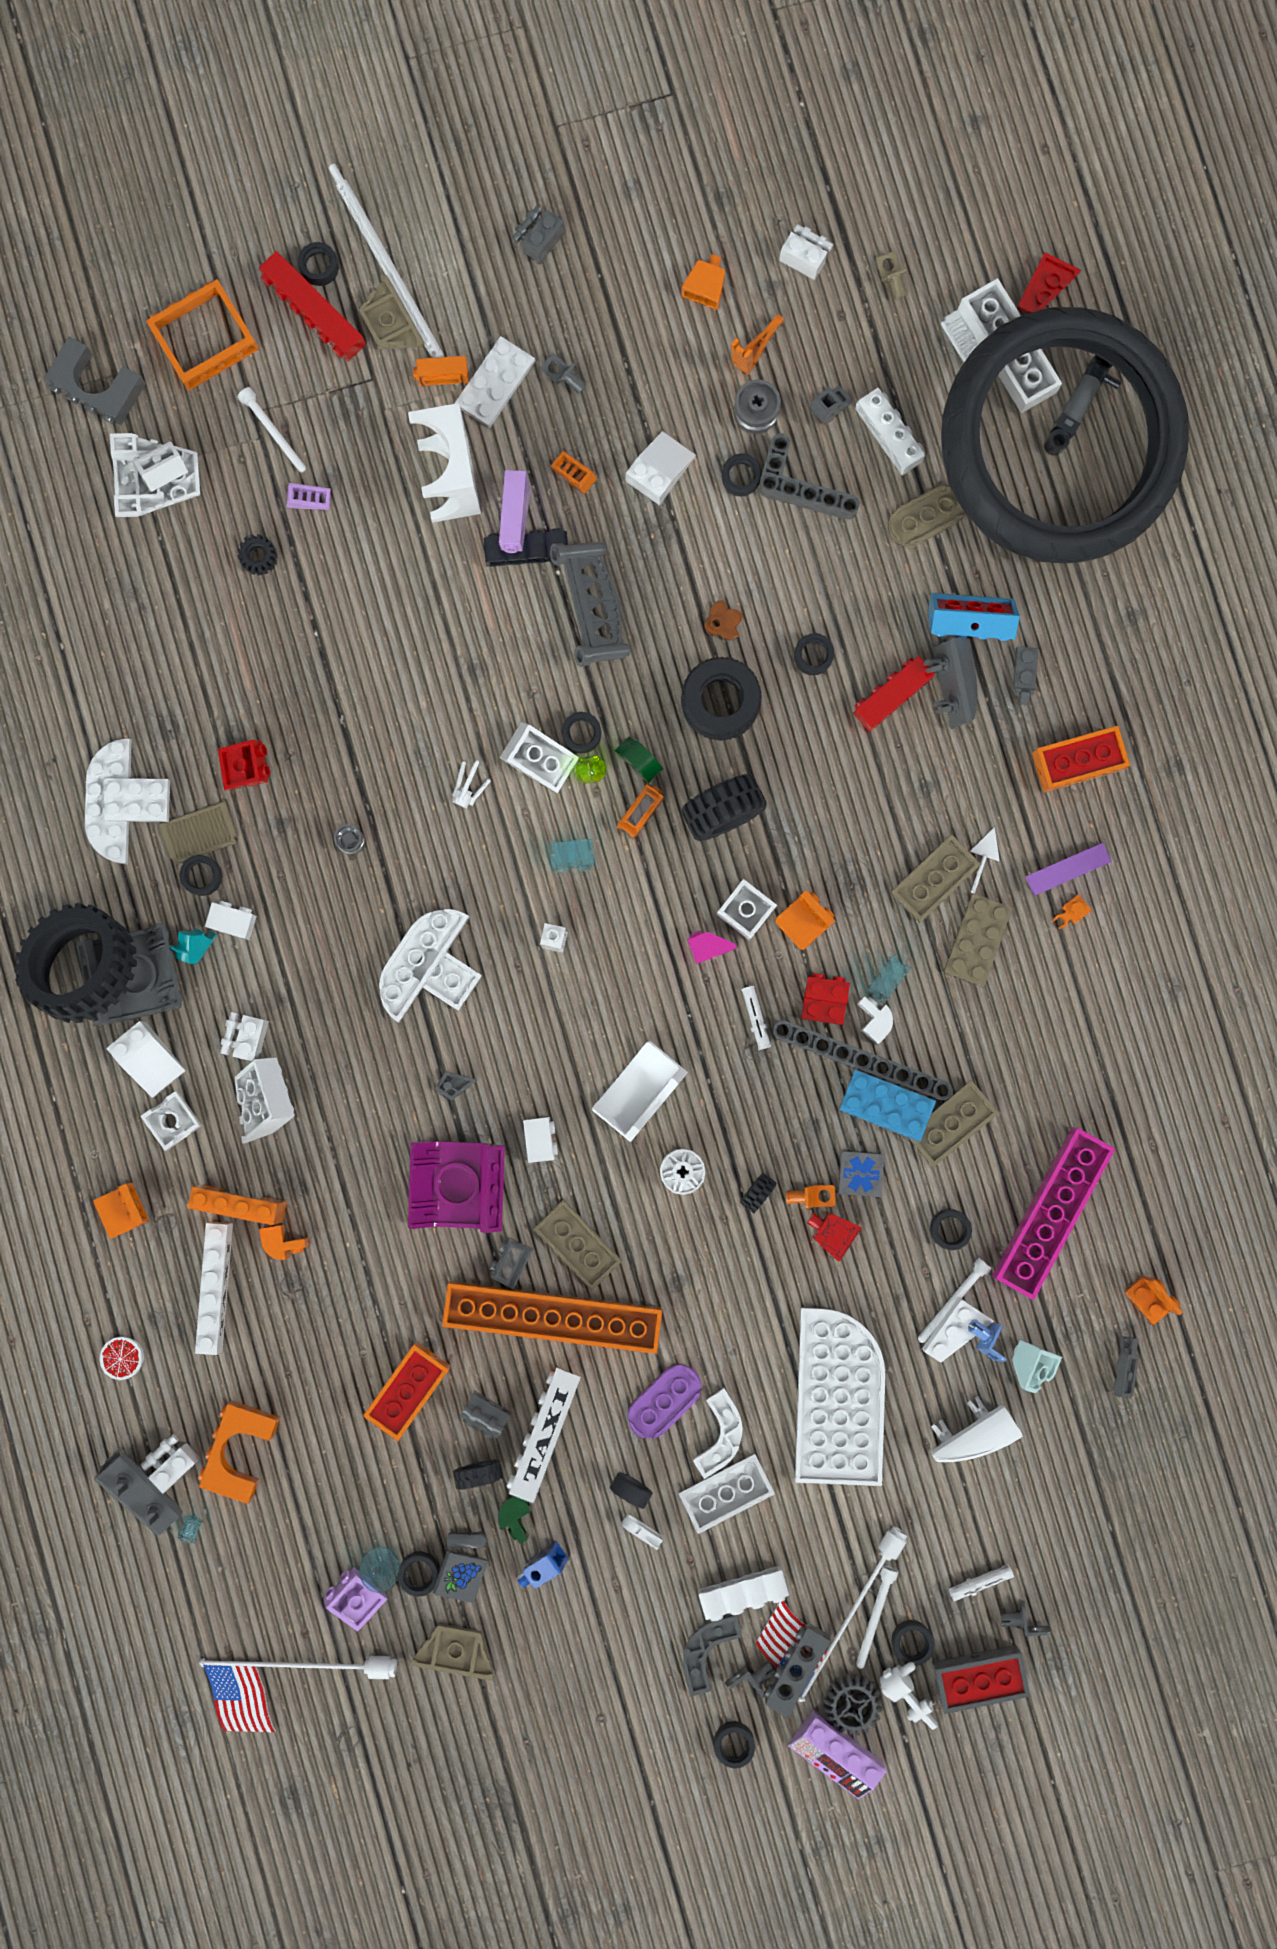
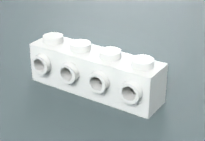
M877 388L858 400L855 409L899 473L904 475L922 463L925 457V450L919 442L915 441L911 429L903 424L900 413L891 407L886 393L881 392Z

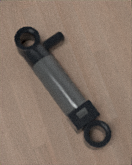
M1095 355L1089 361L1086 371L1061 415L1054 423L1050 431L1051 434L1044 442V449L1049 455L1057 456L1069 445L1070 439L1080 426V421L1102 382L1115 389H1118L1121 385V381L1107 374L1113 365ZM1098 360L1102 361L1105 366H1101ZM1053 439L1058 440L1060 446L1055 445Z

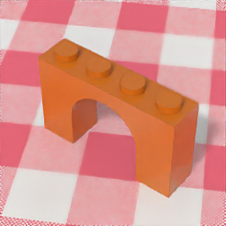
M205 1184L191 1188L187 1207L189 1209L269 1225L283 1222L287 1204L285 1200L270 1197L253 1198L224 1192L225 1188Z
M232 1400L227 1405H224L221 1410L220 1418H222L220 1426L217 1425L212 1438L215 1441L213 1447L210 1446L206 1453L205 1459L208 1462L206 1468L203 1467L198 1477V1480H201L199 1488L248 1504L253 1499L259 1478L236 1471L228 1464L225 1457L226 1443L232 1435L239 1433L249 1434L270 1441L275 1435L280 1416Z

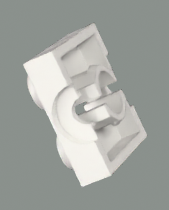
M178 1091L173 1092L158 1106L140 1116L165 1151H168L202 1126ZM166 1114H173L176 1117V1128H170L166 1125Z

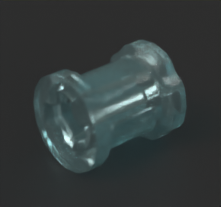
M185 1515L181 1533H178L177 1538L187 1543H196L197 1538L195 1536L203 1520L195 1516Z

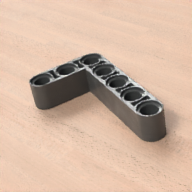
M783 433L776 434L772 438L760 480L759 491L761 495L849 520L854 518L860 504L856 496L782 476L790 439ZM782 443L785 448L778 449L775 444ZM775 462L780 467L773 469L769 464ZM771 482L774 487L767 488L764 486V483ZM790 487L794 490V493L788 494L784 489ZM811 493L814 498L807 499L804 497V494ZM830 498L834 501V504L828 505L824 502V499ZM851 504L854 510H847L844 505Z

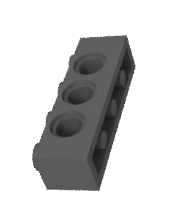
M809 1622L806 1623L805 1627L801 1626L795 1636L797 1641L794 1647L792 1645L789 1646L785 1654L787 1659L784 1665L780 1664L774 1674V1677H776L774 1683H769L764 1692L765 1705L786 1718H789L831 1642L829 1634ZM808 1645L812 1648V1651L806 1654L801 1651V1648ZM799 1665L802 1669L795 1673L790 1670V1667ZM782 1684H788L791 1689L784 1692L779 1687Z

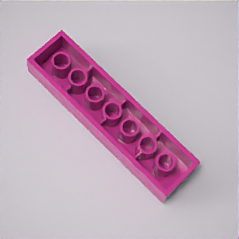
M1072 1127L991 1277L1035 1300L1115 1148L1079 1128Z

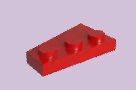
M1044 252L1016 309L1025 314L1044 309L1080 274L1081 269Z

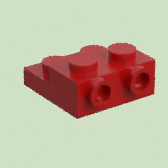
M252 739L217 749L224 790L230 791L245 786L253 787L269 782L268 777L271 775V771L265 762L267 748L262 744V741Z
M812 973V977L806 978L801 1019L844 1025L850 983L845 982L846 978L833 976V980L824 979L825 975Z

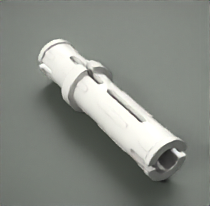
M749 986L741 990L752 1024L751 1032H754L758 1050L771 1047L766 1030L768 1026L764 1023L755 987ZM751 998H752V1002H753L754 1009H755V1012H756V1016H755V1014H754V1010H753L752 1003H751V1000H750ZM756 1020H758L759 1027H760V1030H761V1033H762V1038H761V1035H760L759 1028H758V1025H757V1021H756Z
M1006 1564L979 1577L968 1578L966 1582L948 1589L953 1601L956 1602L961 1598L969 1595L975 1596L977 1592L1014 1578L1009 1564Z

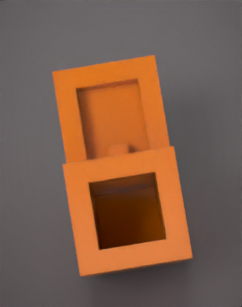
M285 1224L259 1229L262 1247L274 1259L286 1260L290 1258L289 1250H291V1254L304 1252V1248L309 1246L308 1237L287 1241Z

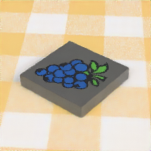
M447 1550L433 1593L437 1596L474 1603L488 1561L485 1558Z

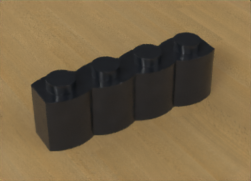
M561 528L551 529L547 533H543L541 530H532L524 536L523 551H517L516 553H507L501 550L499 543L500 534L491 533L488 537H484L485 563L487 567L552 562L550 547L554 543L568 545L567 531H563Z

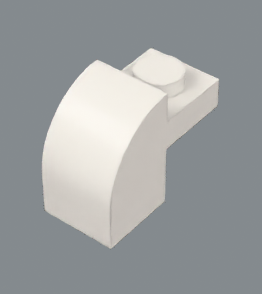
M862 997L857 1005L872 1019L861 1031L876 1045L880 1044L889 1034L893 1025L891 1010L887 1005H884L879 1010L877 1008L879 1005L871 997L868 999Z

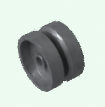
M756 379L750 380L740 387L736 394L733 413L736 423L742 430L756 435L772 429L777 422L781 404L780 394L775 386L768 381Z

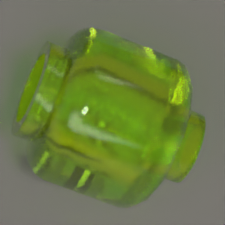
M596 755L581 757L575 765L577 779L584 784L600 782L606 773L605 762Z

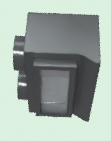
M510 1238L508 1242L504 1240L499 1250L502 1253L500 1260H494L489 1270L493 1273L491 1278L514 1289L533 1248L513 1238Z

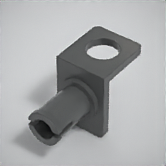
M554 353L540 367L557 385L561 381H565L577 394L586 385L573 372L574 369L572 368L576 364L573 362L570 366H567ZM553 361L557 362L560 367L559 372L555 374L551 373L548 368L549 363Z
M1021 1601L1022 1610L1020 1612L1001 1613L1002 1627L1022 1626L1025 1630V1636L1051 1635L1049 1625L1027 1626L1025 1601Z
M766 1662L753 1674L743 1667L724 1683L729 1689H732L747 1677L757 1694L763 1698L764 1694L760 1690V1685L773 1676L775 1672L770 1664Z

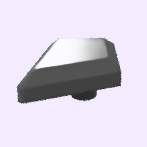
M446 1071L434 1089L452 1101L477 1080Z

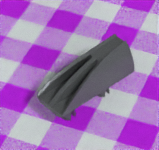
M953 638L933 647L934 659H927L924 662V666H933L925 670L927 673H938L944 700H936L934 702V707H942L934 712L936 714L947 712L951 729L974 720L978 696L977 678L970 639Z
M119 1449L105 1461L94 1480L155 1535L159 1536L181 1516L183 1511L166 1492L161 1493L148 1478L149 1475L123 1449Z

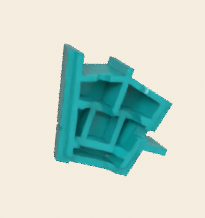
M198 928L190 931L178 932L177 940L179 945H170L169 947L176 951L175 958L196 965L217 934L209 931L207 936H205L204 932Z

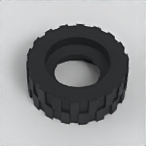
M496 1459L472 1463L453 1470L457 1490L484 1486L503 1478L500 1461Z

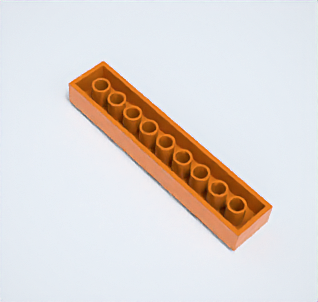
M450 1281L447 1285L442 1327L657 1354L662 1307Z

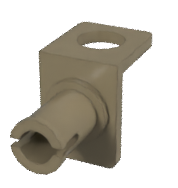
M893 251L877 257L876 263L882 282L890 281L894 299L906 296L907 293L902 276L908 270L907 268L900 270L896 253ZM885 259L893 261L894 266L891 271L884 270L882 264Z

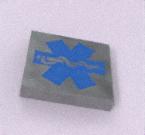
M841 1151L838 1194L881 1197L884 1154Z

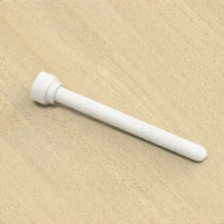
M250 387L243 389L237 398L243 405L252 409L298 471L304 472L306 470L305 465L257 404L256 394Z
M980 1258L974 1262L973 1272L918 1336L919 1342H926L958 1297L962 1299L980 1276L983 1277L984 1274L987 1275L991 1271V1267Z
M883 1565L880 1571L882 1583L857 1658L856 1666L859 1669L865 1666L890 1584L896 1581L899 1573L897 1569L887 1565Z

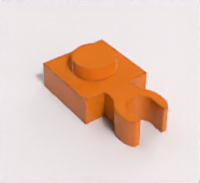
M1078 894L1061 907L1064 913L1055 916L1052 921L1061 918L1063 924L1058 927V929H1061L1068 924L1069 920L1075 924L1092 910Z

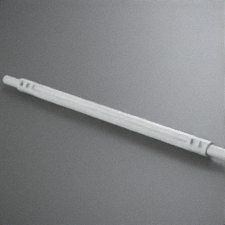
M331 164L328 169L337 183L336 187L408 313L431 358L444 357L443 352L347 180L343 179L336 164Z

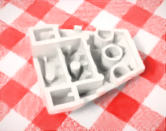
M132 433L110 434L116 517H138L200 495L197 452L174 446L188 472L151 492L132 461L139 458L140 454H147L156 449L155 446L159 445L158 441L138 438V435Z

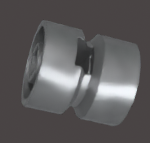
M352 824L341 825L334 833L336 846L348 855L359 854L365 847L366 840L363 833Z

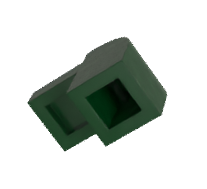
M630 736L614 750L647 783L663 770L656 758L638 740L635 741Z
M510 1495L502 1503L498 1515L500 1529L502 1530L509 1526L508 1531L514 1541L517 1539L520 1544L528 1540L529 1534L521 1523L520 1518L531 1512L532 1506L530 1502Z

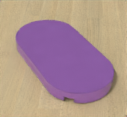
M682 1364L667 1368L631 1404L628 1411V1422L631 1430L641 1438L653 1439L663 1435L698 1400L701 1392V1381L696 1371Z

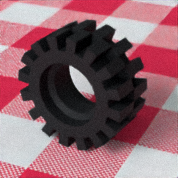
M252 534L249 539L246 536L244 538L245 542H240L239 544L241 548L237 549L240 563L247 572L249 571L253 575L256 573L260 576L262 572L268 574L267 570L270 569L272 571L274 569L273 564H277L276 558H278V554L276 553V548L266 536L262 537L261 534H257V537ZM255 548L265 550V557L260 562H254L250 559V553Z
M763 1172L745 1193L740 1203L752 1213H755L774 1190L777 1182Z

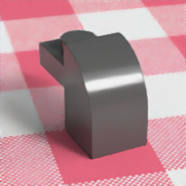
M839 385L833 390L828 387L813 399L810 409L823 424H827L838 413L848 407L852 399Z

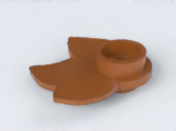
M718 601L710 608V616L704 624L705 630L712 636L720 635L725 640H734L739 637L735 627L741 622L743 614L736 609L727 610L725 601ZM712 622L717 623L718 627H715Z

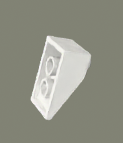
M662 431L638 456L626 472V482L660 505L696 455Z
M522 722L500 756V759L556 793L559 792L579 758L531 725Z
M139 1021L106 1048L119 1065L152 1098L186 1071L147 1022Z

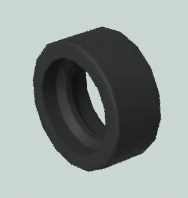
M309 243L299 253V269L304 279L310 284L324 286L333 282L337 277L339 271L338 259L332 247L326 243ZM316 254L327 255L331 262L328 270L322 274H313L307 269V261Z
M744 453L735 454L728 458L723 465L721 477L723 486L732 495L740 497L750 495L759 486L762 473L758 461L751 455ZM745 464L751 467L754 477L750 484L747 486H737L732 483L729 473L734 465Z
M810 633L803 636L798 641L794 651V661L797 668L808 675L824 673L831 666L834 658V647L831 641L819 633ZM816 642L825 648L826 659L819 666H810L804 662L802 650L807 644Z
M573 713L563 723V741L573 752L588 753L594 750L600 743L602 735L601 726L596 717L590 713ZM581 720L590 723L594 729L592 740L584 745L573 742L569 734L571 726Z
M195 855L185 860L179 874L184 888L199 896L214 893L221 885L223 878L219 864L205 855ZM199 863L207 864L213 870L212 882L203 888L195 887L189 879L191 868Z
M942 1210L935 1214L930 1223V1235L933 1241L943 1249L951 1251L961 1249L971 1239V1222L965 1214L958 1210ZM947 1217L957 1218L963 1225V1234L955 1242H947L939 1235V1224Z
M622 1472L616 1474L609 1487L618 1497L641 1509L646 1507L653 1494L643 1483Z
M423 1551L414 1552L408 1555L401 1563L398 1571V1582L402 1590L408 1595L414 1597L425 1596L433 1591L440 1573V1566L431 1554ZM417 1561L425 1562L432 1571L431 1580L422 1587L413 1586L408 1581L406 1574L410 1564Z
M915 1620L904 1621L896 1626L892 1633L891 1643L893 1651L904 1664L913 1662L915 1666L922 1665L932 1656L934 1640L928 1628L921 1622ZM916 1630L924 1636L925 1648L917 1655H907L901 1649L900 1639L907 1631Z
M731 1721L720 1726L715 1733L713 1741L714 1750L720 1763L726 1767L736 1769L744 1767L751 1761L755 1753V1742L749 1727L741 1722ZM729 1733H741L747 1740V1749L741 1756L730 1757L722 1750V1740Z

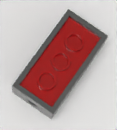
M1017 1645L932 1662L940 1706L944 1714L1031 1697L1022 1653Z

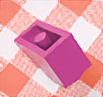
M702 930L690 934L691 938L687 940L696 965L737 948L735 943L709 932L702 933Z

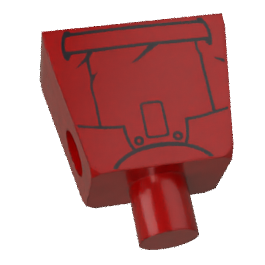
M829 1212L824 1219L813 1213L807 1221L808 1225L816 1229L812 1238L839 1262L861 1230L860 1226Z

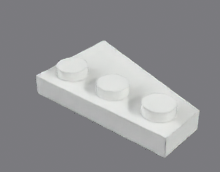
M958 1297L922 1350L941 1363L976 1336L968 1331V1326L974 1328L970 1325L972 1320H978L985 1327H988L994 1321Z

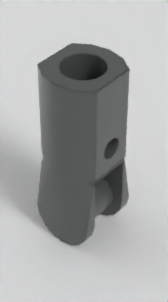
M448 1533L447 1548H483L487 1543V1536L484 1533Z

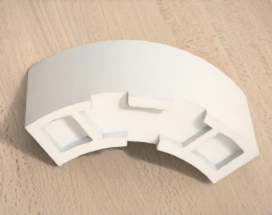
M647 1041L625 1070L593 1106L592 1110L631 1142L688 1072L655 1044Z

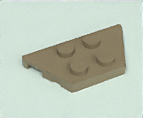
M386 275L383 276L380 285L371 292L368 301L364 302L359 309V313L379 349L424 347L423 340Z
M440 1623L419 1649L410 1666L490 1681H493L494 1676L481 1631Z

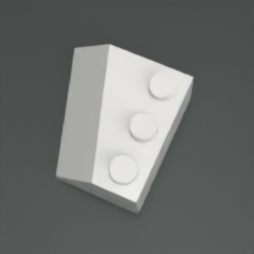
M277 1057L254 1059L235 1076L237 1102L242 1105V1116H239L240 1124H244L245 1136H241L242 1144L276 1132L295 1116Z

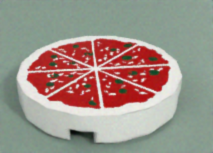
M126 1336L115 1337L102 1348L99 1357L100 1366L104 1373L112 1379H129L139 1372L143 1364V1349L132 1338Z

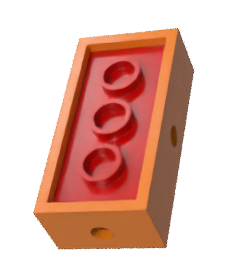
M1118 726L1037 748L1032 753L1044 793L1120 772L1130 766Z
M416 1341L363 1417L393 1439L399 1441L449 1371L451 1365Z

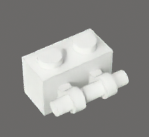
M797 224L794 229L796 234L790 233L781 249L779 261L815 280L825 264L827 251L830 252L834 244L827 241V238L823 235L820 237L811 232V229L807 226L802 227Z
M170 441L164 445L159 444L155 446L156 449L147 454L142 453L139 455V458L132 461L151 492L188 472L181 456Z
M231 1012L229 1020H226L225 1026H227L225 1037L224 1039L222 1038L220 1043L222 1045L220 1053L229 1055L230 1048L233 1047L232 1057L249 1061L259 1059L269 1021L243 1015L242 1021L239 1023L237 1022L239 1014ZM235 1028L239 1029L237 1040L232 1041Z
M174 1434L168 1439H164L160 1443V1447L153 1453L150 1452L145 1457L146 1460L141 1464L145 1471L151 1466L155 1467L156 1471L148 1478L162 1494L201 1459L187 1443L177 1450L174 1445L179 1439ZM167 1452L171 1457L163 1463L160 1458Z

